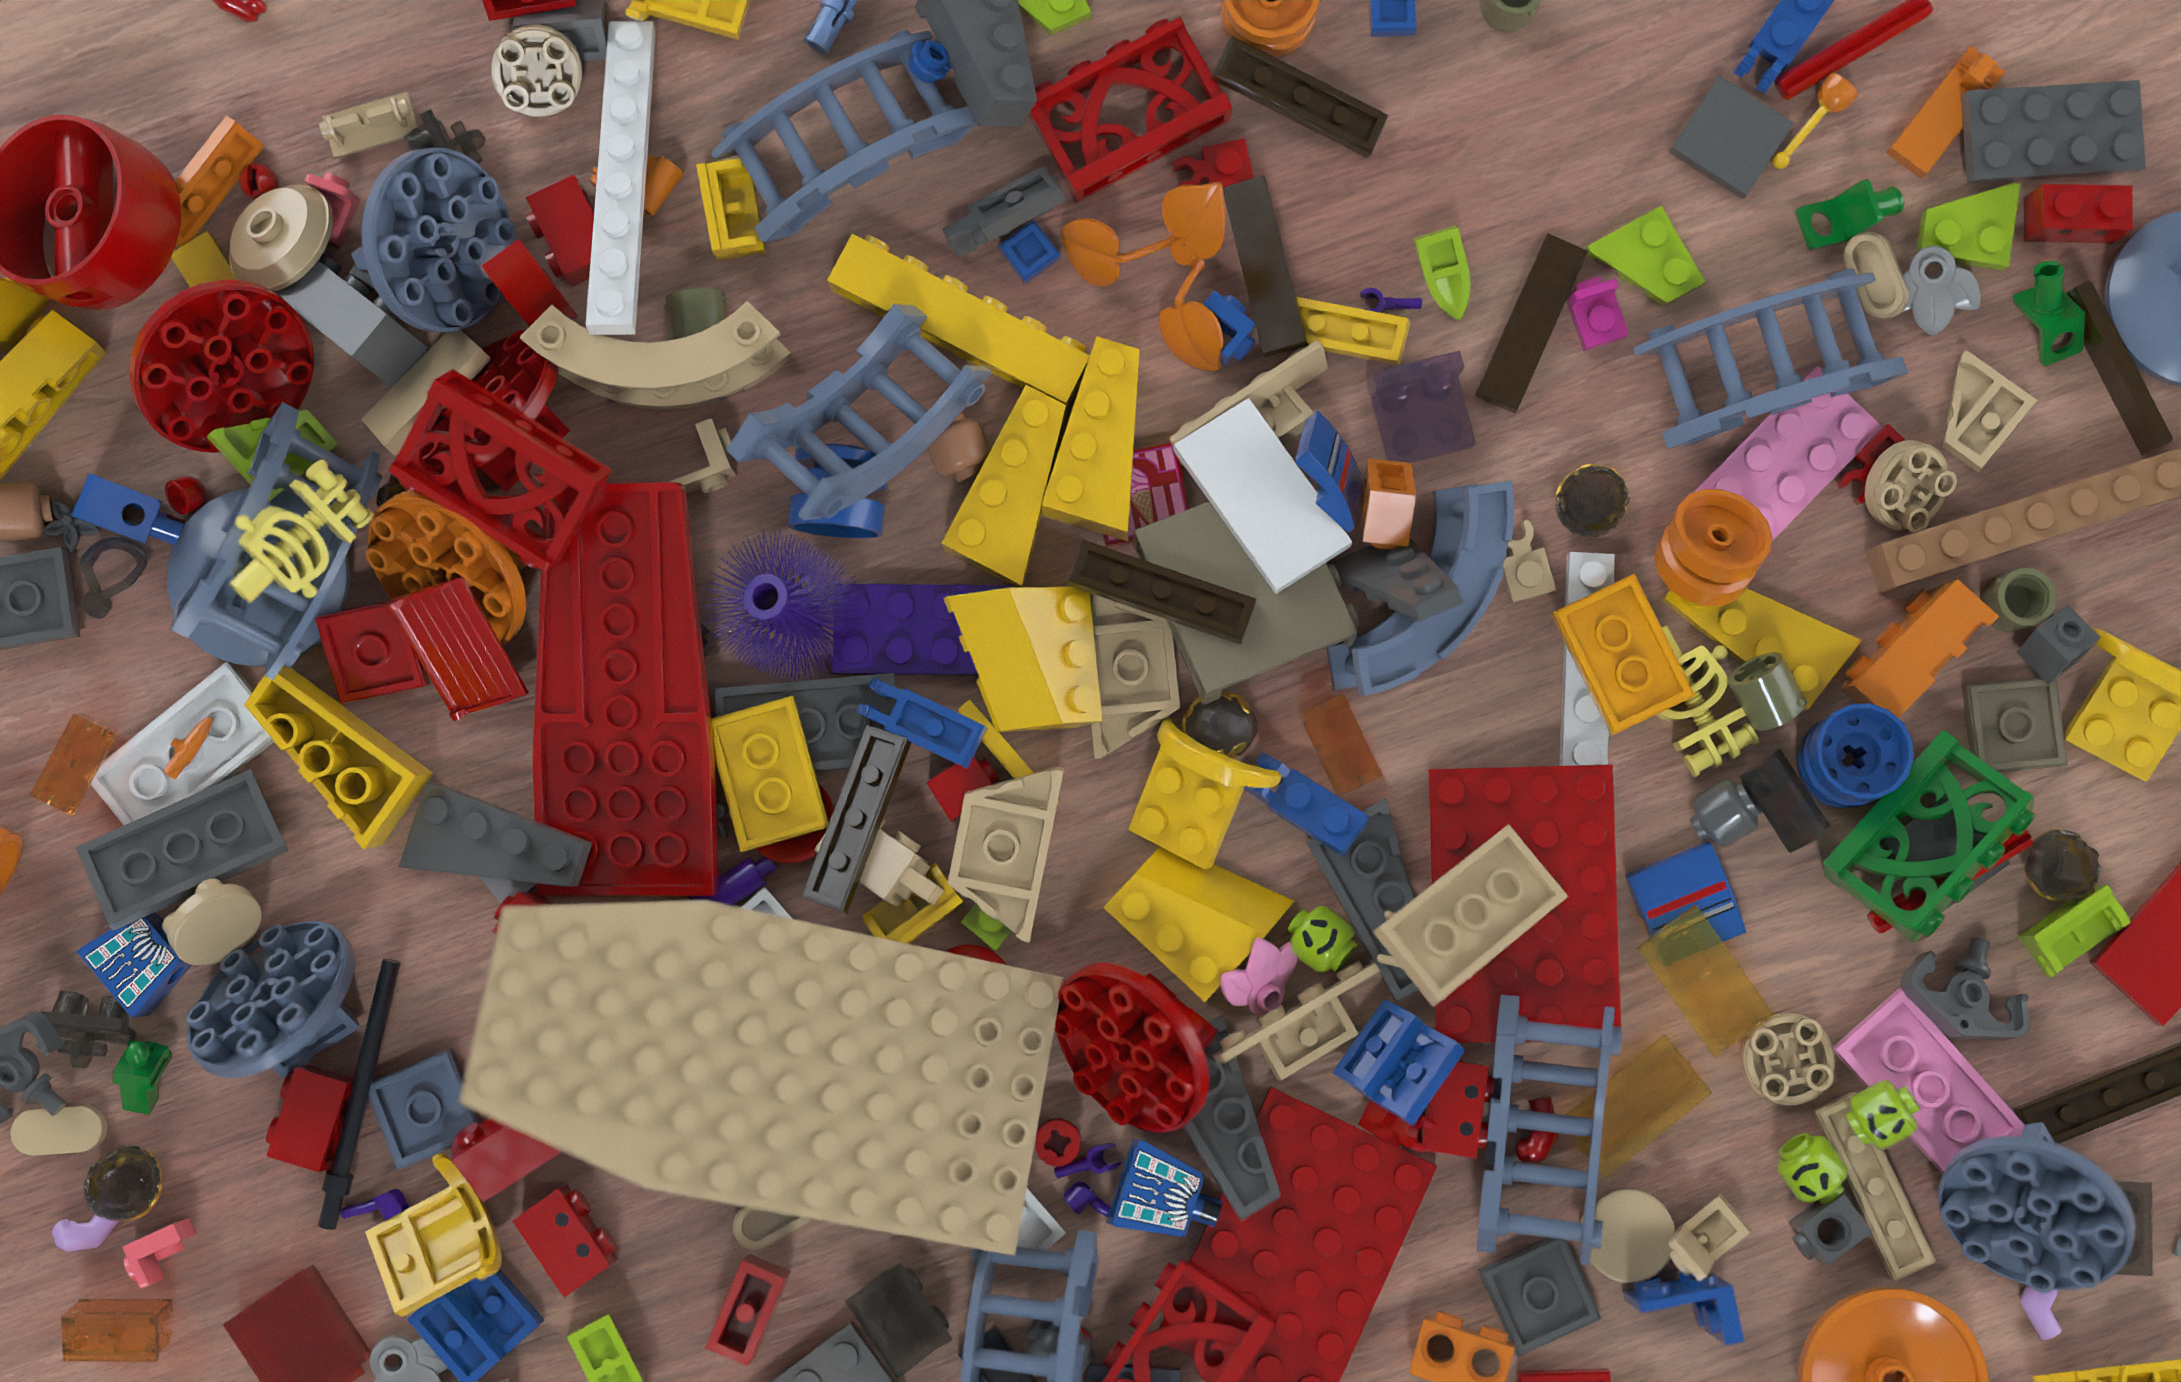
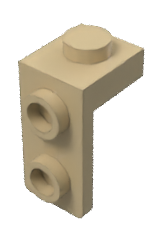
M712 418L695 424L710 466L669 481L681 483L686 489V495L702 489L703 493L719 490L729 484L728 478L736 476L729 456L730 453L726 451L732 442L727 427L719 429Z
M1720 1193L1678 1227L1669 1242V1246L1673 1250L1670 1253V1257L1685 1275L1689 1276L1692 1273L1697 1280L1701 1281L1708 1276L1714 1262L1750 1234L1752 1229Z

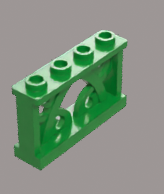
M1942 730L1912 763L1909 775L1895 791L1884 795L1823 862L1824 877L1837 887L1841 886L1905 935V938L1915 943L1922 934L1928 938L1938 929L1945 918L1942 912L1952 900L1958 904L1970 893L1975 885V881L1972 878L1982 867L1989 870L1998 862L2006 849L2002 845L2012 833L2020 836L2030 826L2036 816L2032 812L2035 796L2018 787L1958 744V740ZM1954 763L1979 782L1962 790L1958 781L1948 769V766ZM1925 793H1932L1937 798L1935 804L1940 802L1945 796L1948 801L1935 808H1926L1921 804L1920 798ZM1979 794H1995L2004 801L2006 811L2000 819L1989 822L1982 817V812L1988 808H1993L1992 804L1980 802L1969 808L1967 801ZM1952 812L1957 832L1955 854L1931 861L1907 862L1909 837L1905 827L1900 822L1901 818L1906 814L1916 819L1932 820ZM1974 832L1986 835L1973 849ZM1892 837L1898 840L1900 848L1895 860L1889 859L1893 848L1891 850H1883L1880 847V842L1884 838ZM1856 868L1885 877L1881 888V895L1852 874ZM1948 877L1944 881V883L1939 888H1937V885L1933 879ZM1896 879L1905 880L1903 891L1908 901L1911 891L1920 889L1925 892L1926 900L1920 908L1902 910L1894 904L1891 891Z

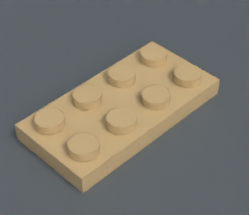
M1508 824L1378 927L1373 933L1431 1005L1435 1006L1568 896Z

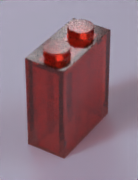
M315 1265L300 1270L222 1324L260 1382H354L366 1373L361 1365L370 1360V1349Z

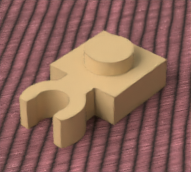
M1529 520L1520 523L1523 532L1522 539L1508 542L1507 550L1511 557L1505 558L1502 566L1505 569L1503 579L1510 604L1552 594L1557 591L1545 548L1534 551L1531 549L1530 543L1534 537V529Z

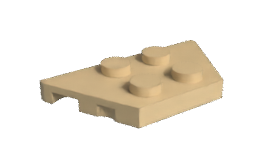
M1090 593L1103 720L1102 722L1091 724L1094 760H1098L1180 710L1173 635L1166 619Z
M1060 767L965 793L947 883L964 897H969L977 903L979 908L990 917L998 919L1015 932L1016 937L1029 943L1064 768Z

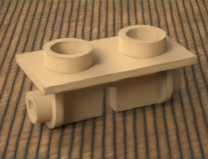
M408 92L322 116L323 122L319 123L322 136L325 140H329L335 159L420 134Z

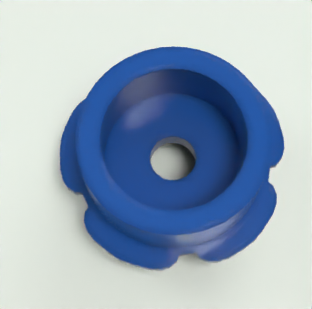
M931 40L925 42L918 41L913 45L911 49L912 55L908 61L911 72L919 80L926 83H933L938 79L945 78L947 72L951 69L946 48L942 44Z

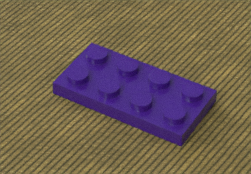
M851 584L843 589L851 590L835 597L857 593L841 601L858 599L834 606L857 605L833 609L862 608L855 609L856 611H841L839 613L863 615L833 616L856 620L837 619L859 624H842L853 627L850 629L833 625V628L856 640L833 631V635L846 644L834 638L833 642L846 653L843 654L838 649L833 648L832 673L834 675L894 673L895 675L979 676L970 652H964L958 637L962 633L953 612H948L943 598L989 590L1014 588V585Z

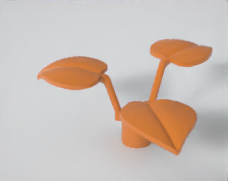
M1221 182L1205 185H1182L1170 190L1164 196L1161 208L1163 221L1172 235L1167 239L1129 253H1118L1119 238L1116 232L1101 221L1081 218L1070 221L1062 228V243L1073 268L1085 281L1099 287L1109 286L1118 280L1120 276L1119 263H1126L1170 247L1173 259L1180 265L1191 266V270L1174 299L1176 307H1165L1159 314V328L1162 338L1170 351L1184 363L1206 371H1216L1221 368L1220 354L1223 350V334L1218 319L1211 310L1199 302L1190 301L1185 304L1187 292L1198 273L1205 268L1203 259L1211 258L1217 254L1224 241L1226 215Z

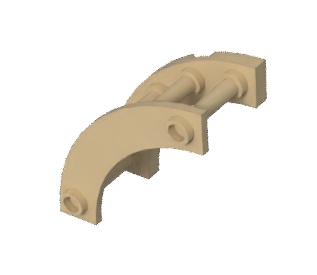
M748 301L718 324L688 337L670 341L651 343L630 342L613 339L604 335H589L586 328L566 317L553 305L519 337L539 355L558 366V375L578 388L613 400L621 405L643 409H684L721 401L720 398L757 385L793 357L791 352L776 339L781 333Z

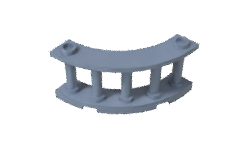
M903 30L893 35L884 43L845 58L792 87L754 113L746 121L736 123L722 133V142L711 152L714 160L739 156L768 206L765 210L767 216L754 228L762 243L794 236L812 219L833 204L829 198L831 194L849 182L856 189L885 173L890 168L887 161L906 152L914 159L932 151L956 145L977 125L968 106L954 109L952 105L947 106L934 82H923L911 72L908 62L909 57L912 55L911 49L918 41L925 42L933 39L929 30L910 34L909 30ZM903 64L932 116L918 123H914L913 119H907L879 71ZM860 78H863L892 128L889 136L871 145L868 142H862L833 92ZM818 100L847 150L845 154L846 159L827 171L817 167L790 120L791 116ZM774 129L803 176L801 181L803 187L789 198L782 197L754 148L759 141Z
M1853 268L1846 269L1827 278L1828 281L1766 297L1676 330L1674 325H1667L1647 334L1649 341L1635 346L1633 349L1636 356L1659 354L1680 416L1676 418L1677 426L1662 432L1667 449L1689 446L1744 425L1742 419L1744 415H1747L1748 419L1771 412V415H1775L1807 405L1812 402L1811 398L1830 393L1832 398L1847 393L1868 390L1908 374L1903 357L1885 359L1883 353L1877 352L1856 289L1875 282L1874 274L1856 275ZM1839 297L1860 360L1856 362L1857 366L1850 368L1848 360L1843 361L1822 300ZM1801 304L1805 307L1825 368L1821 369L1822 376L1803 381L1801 374L1796 375L1775 315V311ZM1756 317L1778 382L1774 383L1776 390L1753 397L1751 391H1745L1724 328ZM1703 335L1708 337L1728 396L1724 400L1725 408L1704 415L1702 409L1697 410L1676 346Z
M893 304L875 330L856 350L861 358L846 373L842 375L838 370H835L822 382L809 390L806 397L808 401L796 408L786 403L771 410L750 413L726 451L739 462L759 458L761 460L768 459L806 493L809 498L798 513V516L804 521L821 517L831 518L838 511L851 506L879 489L922 454L948 428L966 406H971L980 399L985 391L983 383L992 371L986 366L965 365L962 370L957 368L920 336L921 330L919 328L927 316L916 306ZM909 349L950 385L929 411L887 376V368L902 350ZM867 389H876L915 423L893 444L889 443L850 408L851 404ZM829 421L833 423L839 422L876 456L852 469L813 433ZM790 446L794 448L801 447L832 476L822 477L819 481L785 449Z
M284 402L281 403L259 435L254 457L248 470V474L255 477L247 495L240 493L237 496L221 529L227 535L216 554V560L206 556L189 586L176 603L171 625L172 631L188 638L198 623L204 626L210 623L267 651L268 658L265 676L274 680L283 665L290 668L298 658L302 649V643L299 641L327 595L352 542H345L333 534L329 546L326 545L329 553L328 565L322 574L311 581V584L317 588V594L314 597L307 598L300 590L292 593L280 587L274 580L262 591L296 609L278 637L218 607V601L214 599L225 580L232 581L248 565L245 563V557L240 555L243 548L238 543L246 530L237 528L235 524L236 518L240 515H246L252 522L257 514L265 509L264 506L272 489L277 490L281 487L298 496L289 486L295 479L306 483L314 492L320 488L289 471L290 466L283 462L286 455L291 452L313 464L319 460H325L328 463V468L335 476L342 475L349 483L347 491L355 489L360 494L359 502L365 508L369 498L374 495L382 479V475L377 473L379 454L371 451L361 467L358 468L300 436L301 431L295 428L299 411ZM335 497L327 506L330 507L337 498ZM345 515L341 521L355 535L358 529L352 526V520ZM281 521L273 525L285 532L290 531V528H292ZM272 534L267 535L280 542L276 536ZM307 540V543H303V548L310 557V545Z
M1512 480L1484 485L1471 484L1433 491L1434 528L1428 557L1458 586L1463 604L1421 621L1394 610L1374 628L1357 636L1352 646L1346 648L1345 643L1342 642L1326 647L1333 691L1357 686L1359 695L1366 696L1389 690L1420 675L1419 673L1428 669L1438 660L1446 658L1467 638L1493 600L1505 569L1502 566L1508 542L1512 541L1514 526Z
M1501 995L1493 1071L1494 1092L1490 1105L1485 1165L1494 1166V1171L1484 1170L1477 1251L1495 1253L1497 1236L1506 1237L1507 1232L1580 1241V1264L1589 1265L1591 1248H1601L1603 1221L1594 1220L1599 1157L1610 1055H1620L1622 1027L1613 1026V1007H1605L1602 1030L1527 1021V1016L1518 1015L1519 997ZM1525 1040L1600 1048L1598 1069L1523 1060V1055H1515V1043L1525 1044ZM1521 1079L1596 1087L1593 1118L1519 1110V1105L1510 1104L1512 1082L1521 1083ZM1517 1128L1591 1137L1588 1171L1514 1162V1157L1505 1156L1507 1132L1516 1133ZM1513 1180L1585 1189L1583 1223L1510 1214L1508 1208H1500L1502 1184L1511 1185Z
M1078 1230L1074 1249L1067 1248L1066 1252L1016 1246L1014 1256L973 1248V1265H977L967 1319L961 1382H980L981 1368L1047 1376V1381L1081 1382L1084 1346L1078 1345L1081 1318L1082 1316L1089 1317L1099 1265L1097 1232ZM997 1263L1063 1271V1275L1068 1277L1065 1298H1057L1056 1302L991 1294ZM987 1313L1053 1321L1054 1326L1060 1327L1057 1353L1051 1352L1049 1357L984 1349L983 1342Z

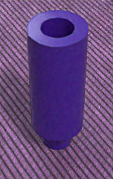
M765 856L756 862L751 857H748L718 876V892L716 895L688 896L689 901L706 900L734 906L767 885L764 877L778 868L774 861Z

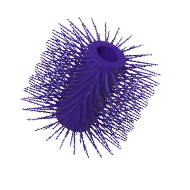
M763 530L764 548L759 536L762 557L758 551L762 567L750 545L755 563L749 552L747 555L753 565L747 560L749 564L747 567L745 560L739 555V561L749 572L743 567L740 571L737 568L734 569L731 563H729L730 567L742 578L724 570L747 585V587L714 574L745 591L716 584L719 585L717 587L727 590L704 589L731 593L734 595L713 594L742 599L722 597L729 599H706L731 601L727 603H714V605L707 606L723 604L740 605L713 609L736 608L715 614L726 615L712 620L718 621L735 617L721 623L722 625L727 624L722 628L728 626L721 630V633L728 628H738L734 632L729 633L728 637L732 634L734 635L721 648L732 638H737L736 640L742 637L729 652L742 641L735 651L740 647L737 654L741 652L743 655L744 648L749 644L745 651L751 649L749 652L751 657L749 666L753 660L754 665L759 660L757 669L762 661L760 671L766 663L763 671L765 672L767 666L769 665L770 670L773 664V673L777 661L775 676L779 667V676L781 675L783 664L784 672L786 673V663L788 661L787 678L791 655L790 681L791 676H793L794 665L795 681L797 658L799 679V662L803 669L801 654L805 663V678L806 666L810 673L808 657L811 663L812 659L808 647L820 670L815 651L821 660L822 658L817 649L823 654L822 648L831 659L829 656L831 653L825 650L826 648L822 643L826 646L831 643L832 647L836 649L833 644L834 642L828 636L846 644L822 627L856 640L826 623L846 629L853 628L842 624L859 623L837 619L856 620L832 616L863 615L839 613L841 611H856L855 609L862 608L830 609L857 605L834 606L858 599L841 601L850 596L835 597L844 593L841 590L846 587L840 588L847 585L844 583L840 586H837L838 584L832 586L836 582L841 581L842 577L836 581L834 580L838 577L836 574L842 569L844 564L834 573V576L831 575L827 578L833 571L837 570L836 568L839 565L828 573L835 563L830 568L829 566L832 561L828 565L824 562L818 567L823 556L822 553L818 557L821 549L815 555L818 548L816 547L812 556L811 552L814 545L808 553L810 544L806 547L807 550L805 552L806 542L802 549L801 542L797 550V541L793 553L795 537L791 546L789 540L786 549L787 536L783 555L782 536V544L780 546L781 557L779 558L778 542L780 531L777 538L776 551L775 531L773 556L771 534V552L766 539L768 560L765 554ZM790 548H791L792 551H791V556H790V560H789V551H790ZM799 574L800 581L795 584V578ZM808 581V584L802 588V583ZM842 598V599H840V600H838V601H835V602L825 603V602H828V601H832V600H836V599ZM746 611V612H742V613H739V614H735V615H732V616H728V617L722 618V617L727 616V615H729V614H732V613H734V612ZM768 626V630L762 632V630ZM775 630V637L770 640V633ZM734 639L730 642L727 648L735 642Z

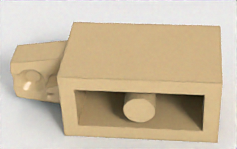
M882 820L859 882L896 907L900 905L903 899L908 900L913 892L932 905H935L945 890L925 877L930 866L928 861L916 854L921 845L900 831L892 837L881 829L886 823L885 820ZM824 836L814 849L817 853L820 849Z

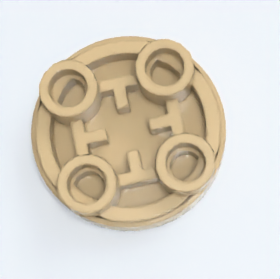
M526 25L514 29L500 41L493 55L491 75L495 89L507 108L525 115L543 117L556 114L572 104L580 88L582 64L575 46L561 32L543 25Z
M1916 440L1898 442L1886 449L1870 469L1865 485L1867 509L1877 522L1891 529L1912 533L1925 530L1930 519L1942 506L1946 496H1949L1954 491L1957 483L1956 475L1949 471L1945 457L1935 447Z
M212 878L200 883L196 888L195 894L187 899L176 912L169 914L163 921L162 926L167 934L170 946L182 961L191 965H210L221 962L233 950H242L258 931L262 913L258 902L246 888L235 884H222L219 879Z
M1777 1013L1759 1020L1747 1032L1740 1050V1064L1747 1083L1758 1095L1768 1101L1782 1105H1799L1816 1098L1832 1085L1835 1054L1830 1038L1817 1021L1799 1014Z
M1634 1188L1614 1189L1596 1199L1594 1220L1603 1221L1600 1249L1591 1248L1590 1263L1608 1278L1624 1283L1645 1281L1658 1274L1670 1260V1253L1673 1251L1669 1246V1242L1675 1234V1228L1667 1209L1653 1196Z

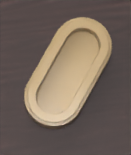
M1862 232L1855 235L1847 243L1844 251V261L1847 269L1853 268L1856 275L1873 273L1876 279L1875 282L1856 289L1863 308L1867 313L1877 318L1897 316L1905 309L1908 303L1909 289L1889 241L1884 236L1873 232Z
M89 1105L66 1106L54 1116L44 1108L24 1111L18 1115L12 1123L10 1136L15 1148L26 1155L79 1153L97 1148L107 1135L108 1125L104 1114L96 1107Z
M743 1207L734 1218L733 1233L742 1246L752 1250H759L804 1226L812 1219Z

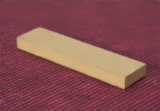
M1850 1092L1811 1111L1822 1135L1828 1139L1845 1162L1848 1173L1844 1182L1860 1216L1872 1231L1870 1237L1889 1278L1896 1281L1936 1263V1260L1884 1150L1878 1149L1872 1143L1865 1146L1849 1123L1846 1113L1851 1111L1850 1100L1857 1094L1856 1092Z

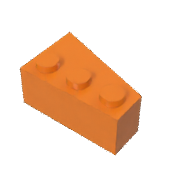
M1958 579L1928 592L1924 588L1917 592L1904 607L1909 612L1899 624L1893 621L1877 636L1875 642L1879 647L1868 658L1862 655L1849 667L1845 675L1850 679L1841 690L1856 704L1871 703L1889 710L1899 718L1936 681L1934 677L1954 655L1958 659L1968 649L1964 643L1977 628L1983 625L1990 626L1999 617L1996 612Z

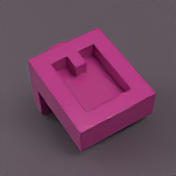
M1595 277L1576 285L1577 291L1566 302L1583 352L1625 339L1629 335L1615 296V292L1619 288L1616 279L1603 282L1602 277Z

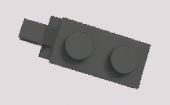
M1042 166L967 206L968 214L944 227L942 230L956 257L977 250L978 246L984 245L999 236L1008 234L1015 227L1030 219L1049 212L1053 207L1066 201V198L1056 180L1047 168Z

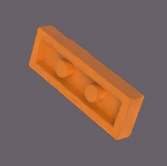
M1970 46L1886 153L1922 179L1963 128L1961 94L1969 90L1993 89L2006 72L1998 67V63L1985 53L1981 54Z
M228 116L224 117L175 181L181 202V225L176 243L178 247H182L193 240L237 183L240 171L246 165L251 164L265 146Z

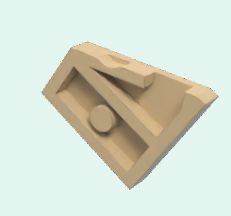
M1965 350L1958 360L1941 447L1979 473L2038 400Z

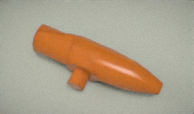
M207 716L198 723L182 741L177 738L173 739L170 745L175 748L174 756L163 770L165 774L176 780L185 766L191 763L210 732L213 722L211 717Z

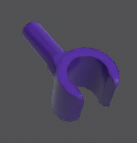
M1367 288L1360 293V298H1376L1379 301L1376 308L1364 310L1383 313L1393 309L1422 308L1421 298L1383 297L1382 293L1375 288Z
M1105 1143L1092 1147L1086 1157L1065 1166L1055 1167V1176L1061 1178L1092 1170L1095 1173H1105L1119 1168L1121 1162L1108 1165L1103 1158L1105 1149L1115 1147L1116 1144Z
M1079 1181L1074 1183L1064 1193L1065 1202L1078 1215L1090 1205L1096 1212L1108 1217L1111 1206L1098 1198L1085 1182Z
M392 1189L367 1202L342 1207L341 1216L343 1219L371 1213L379 1209L384 1221L408 1209L409 1205L399 1189Z

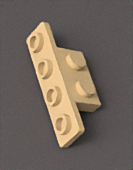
M1315 341L1307 347L1295 350L1286 361L1269 372L1259 374L1247 387L1233 396L1221 399L1212 410L1197 420L1189 421L1182 425L1177 433L1170 438L1172 447L1178 441L1247 398L1254 404L1282 445L1286 444L1303 432L1305 421L1314 414L1296 390L1328 369L1324 347L1319 341Z
M1359 960L1347 965L1335 973L1339 980L1324 989L1322 984L1318 983L1297 995L1300 1003L1293 1008L1285 1011L1281 1005L1258 1018L1262 1026L1246 1034L1242 1028L1220 1040L1219 1043L1223 1049L1213 1054L1214 1059L1217 1063H1225L1257 1044L1277 1080L1285 1079L1359 1035L1337 996L1378 973L1380 969L1376 963L1362 966Z

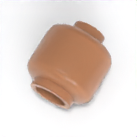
M963 412L927 448L938 475L943 477L955 475L957 482L977 476L981 470L980 464L985 462L990 453L989 445L979 421L975 418H965Z
M32 481L1 483L0 540L12 541L41 537L44 532L45 522L54 521L50 494L41 495L38 485Z

